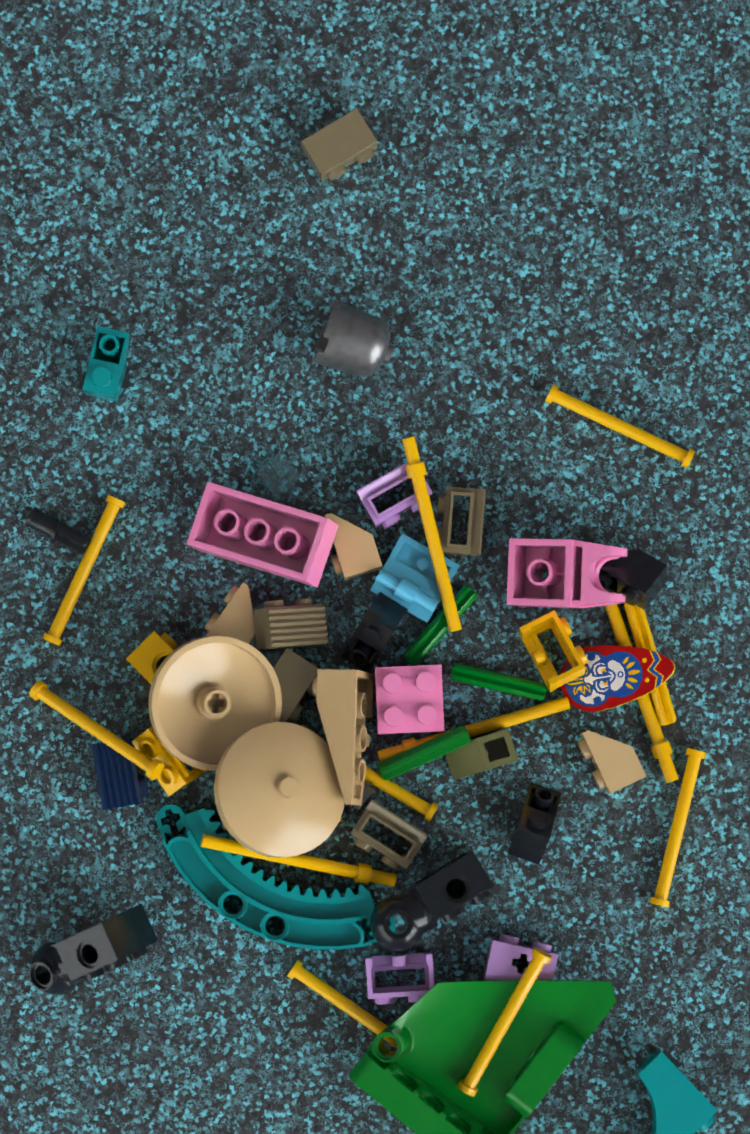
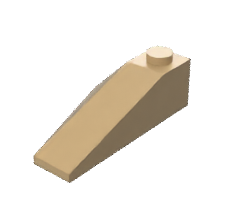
M317 669V677L313 680V695L316 697L317 707L345 805L362 806L366 763L364 759H361V756L370 743V735L367 734L365 725L366 718H373L375 674L356 669Z

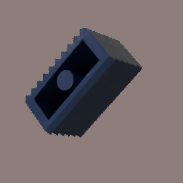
M130 737L122 739L134 747V745L131 743V741H133V738ZM103 742L91 744L102 810L144 803L143 796L149 795L146 776L139 775L138 766Z

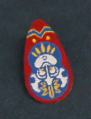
M615 645L587 646L582 648L588 660V663L584 664L586 667L585 674L562 685L561 689L564 697L567 696L572 706L582 711L599 712L621 706L653 692L673 675L675 664L661 653L645 648ZM567 659L562 667L561 674L572 669Z

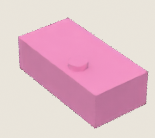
M207 482L186 544L198 551L318 588L339 525L329 518Z

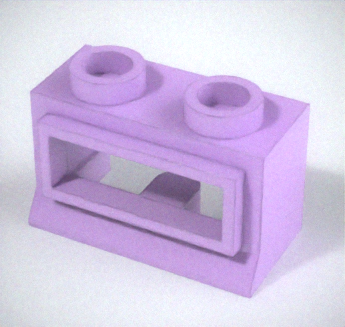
M407 462L356 490V495L375 528L383 525L384 529L393 526L402 520L400 514L410 508L413 513L419 511L415 494L381 513H378L371 501L408 479L405 466L408 465ZM426 482L429 497H431L433 495V492L430 489L428 483Z
M432 952L365 956L368 999H375V1004L395 1003V997H408V1002H417L434 987ZM424 968L425 984L376 987L375 971Z

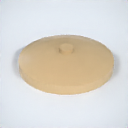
M226 636L199 637L176 648L159 666L150 687L148 701L149 716L158 740L172 756L195 768L216 771L222 755L238 736L259 725L280 721L282 710L281 687L270 662L250 644Z
M272 722L247 730L228 746L216 770L214 797L221 821L237 842L259 855L286 858L309 852L322 844L332 834L341 818L345 802L329 746L319 735L301 725L288 722Z

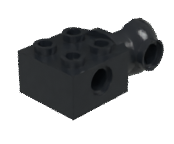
M469 849L413 883L399 895H392L381 900L371 914L370 928L372 934L381 946L390 950L403 951L411 948L421 939L424 933L438 925L437 920L442 918L444 922H448L462 913L459 908L460 906L469 901L475 905L491 895L488 889L494 885L474 852ZM452 879H460L464 884L462 893L457 896H451L446 892V886ZM395 914L405 916L408 921L406 929L399 933L393 932L388 926L390 917Z
M142 904L57 943H44L35 952L29 969V978L33 986L52 995H65L71 992L76 984L85 980L87 982L104 974L105 972L102 967H105L106 971H112L129 963L126 956L131 961L148 953L146 946L158 941Z

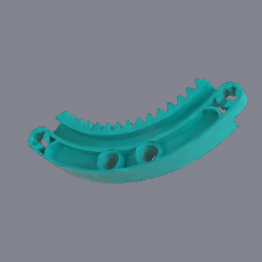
M170 804L165 805L158 811L156 822L163 839V845L180 874L209 906L246 931L277 943L315 950L356 948L378 942L374 938L372 931L368 933L373 938L364 941V930L356 922L367 919L366 926H369L371 914L375 908L370 890H367L363 884H359L358 893H354L352 888L347 886L345 895H341L338 888H334L332 895L328 896L325 888H321L318 896H316L311 886L303 894L301 893L300 884H296L292 890H288L287 880H284L278 886L276 885V875L273 874L267 880L264 879L265 869L261 868L257 872H253L255 862L250 861L243 864V855H234L233 853L200 846L203 833L227 838L229 835L228 832L218 834L217 830L222 825V822H212L211 820L217 813L216 809L203 808L186 814L180 806ZM171 809L173 814H180L181 820L176 822L178 832L185 827L188 837L177 836L168 842L166 833L173 834L170 824L164 825L162 820L167 817V810ZM237 895L242 899L243 907L240 912L231 913L225 908L224 902L227 896ZM279 916L283 919L285 929L282 933L272 934L268 931L266 922L270 917ZM392 916L389 919L391 924L388 926L395 932L396 923Z

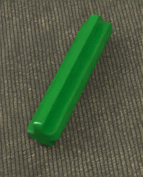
M464 585L454 596L459 617L477 598V593L467 585ZM444 609L404 652L403 658L410 665H418L449 630Z
M454 663L451 668L450 679L453 681L539 701L544 700L547 686L545 683L459 663Z
M465 726L457 727L379 763V772L385 781H389L470 744V734Z

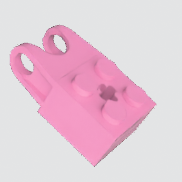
M509 538L506 605L518 607L589 608L625 603L626 595L609 592L603 588L599 580V573L606 562L620 557H627L628 549L573 539ZM549 570L548 577L543 578V571Z

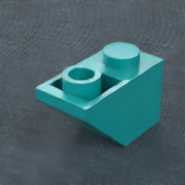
M97 326L82 388L87 396L113 402L119 401L126 371L130 333Z

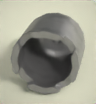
M334 300L328 311L331 314L327 326L323 325L312 362L359 377L373 375L378 371L382 363L389 364L394 351V346L389 344V326L377 316Z

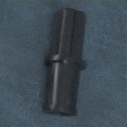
M37 507L31 511L25 523L27 527H31L48 536L50 542L54 543L57 541L79 554H83L86 551L91 540L90 537L66 525L64 519L59 521L40 511Z

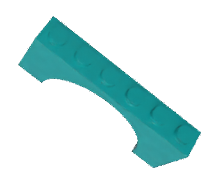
M659 1048L634 1071L643 1082L651 1101L653 1116L651 1134H695L698 1130L704 1132L715 1121L716 1118L713 1115L718 1110Z

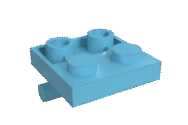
M402 533L385 565L377 575L370 592L376 595L379 592L383 593L407 608L408 613L428 623L441 600L429 548ZM444 557L451 582L460 565Z

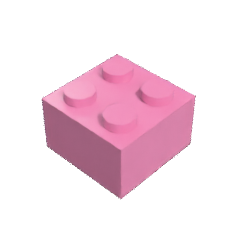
M441 664L375 667L378 735L445 731Z

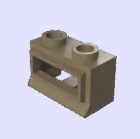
M446 486L445 494H439L437 513L443 514L442 527L437 526L444 555L480 557L486 489ZM454 496L470 497L466 545L450 544Z
M372 799L350 833L356 837L353 841L355 845L370 853L372 848L384 854L381 861L397 871L400 866L406 869L409 867L428 837L426 833ZM370 817L413 843L405 857L362 831Z

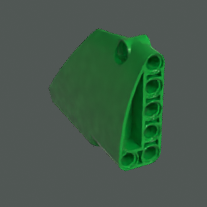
M520 980L438 982L391 1026L386 1027L374 1038L372 1044L350 1071L349 1077L360 1089L416 1134H513L523 1120L530 1116L616 1003L611 981L535 980L476 1086L478 1091L475 1096L463 1093L458 1089L457 1085L461 1079L464 1080ZM384 1037H391L396 1041L397 1051H390L385 1047L383 1043Z

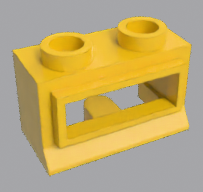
M555 610L519 628V636L549 692L584 675L586 669L584 664L588 663L581 646L574 647L569 637L573 633L565 617L559 619ZM550 629L572 669L560 675L557 674L537 637Z
M153 727L148 728L131 741L137 750L153 761L158 759L164 763V768L156 779L168 796L176 793L208 771L191 766L193 770L189 772L183 762L176 759L163 747Z

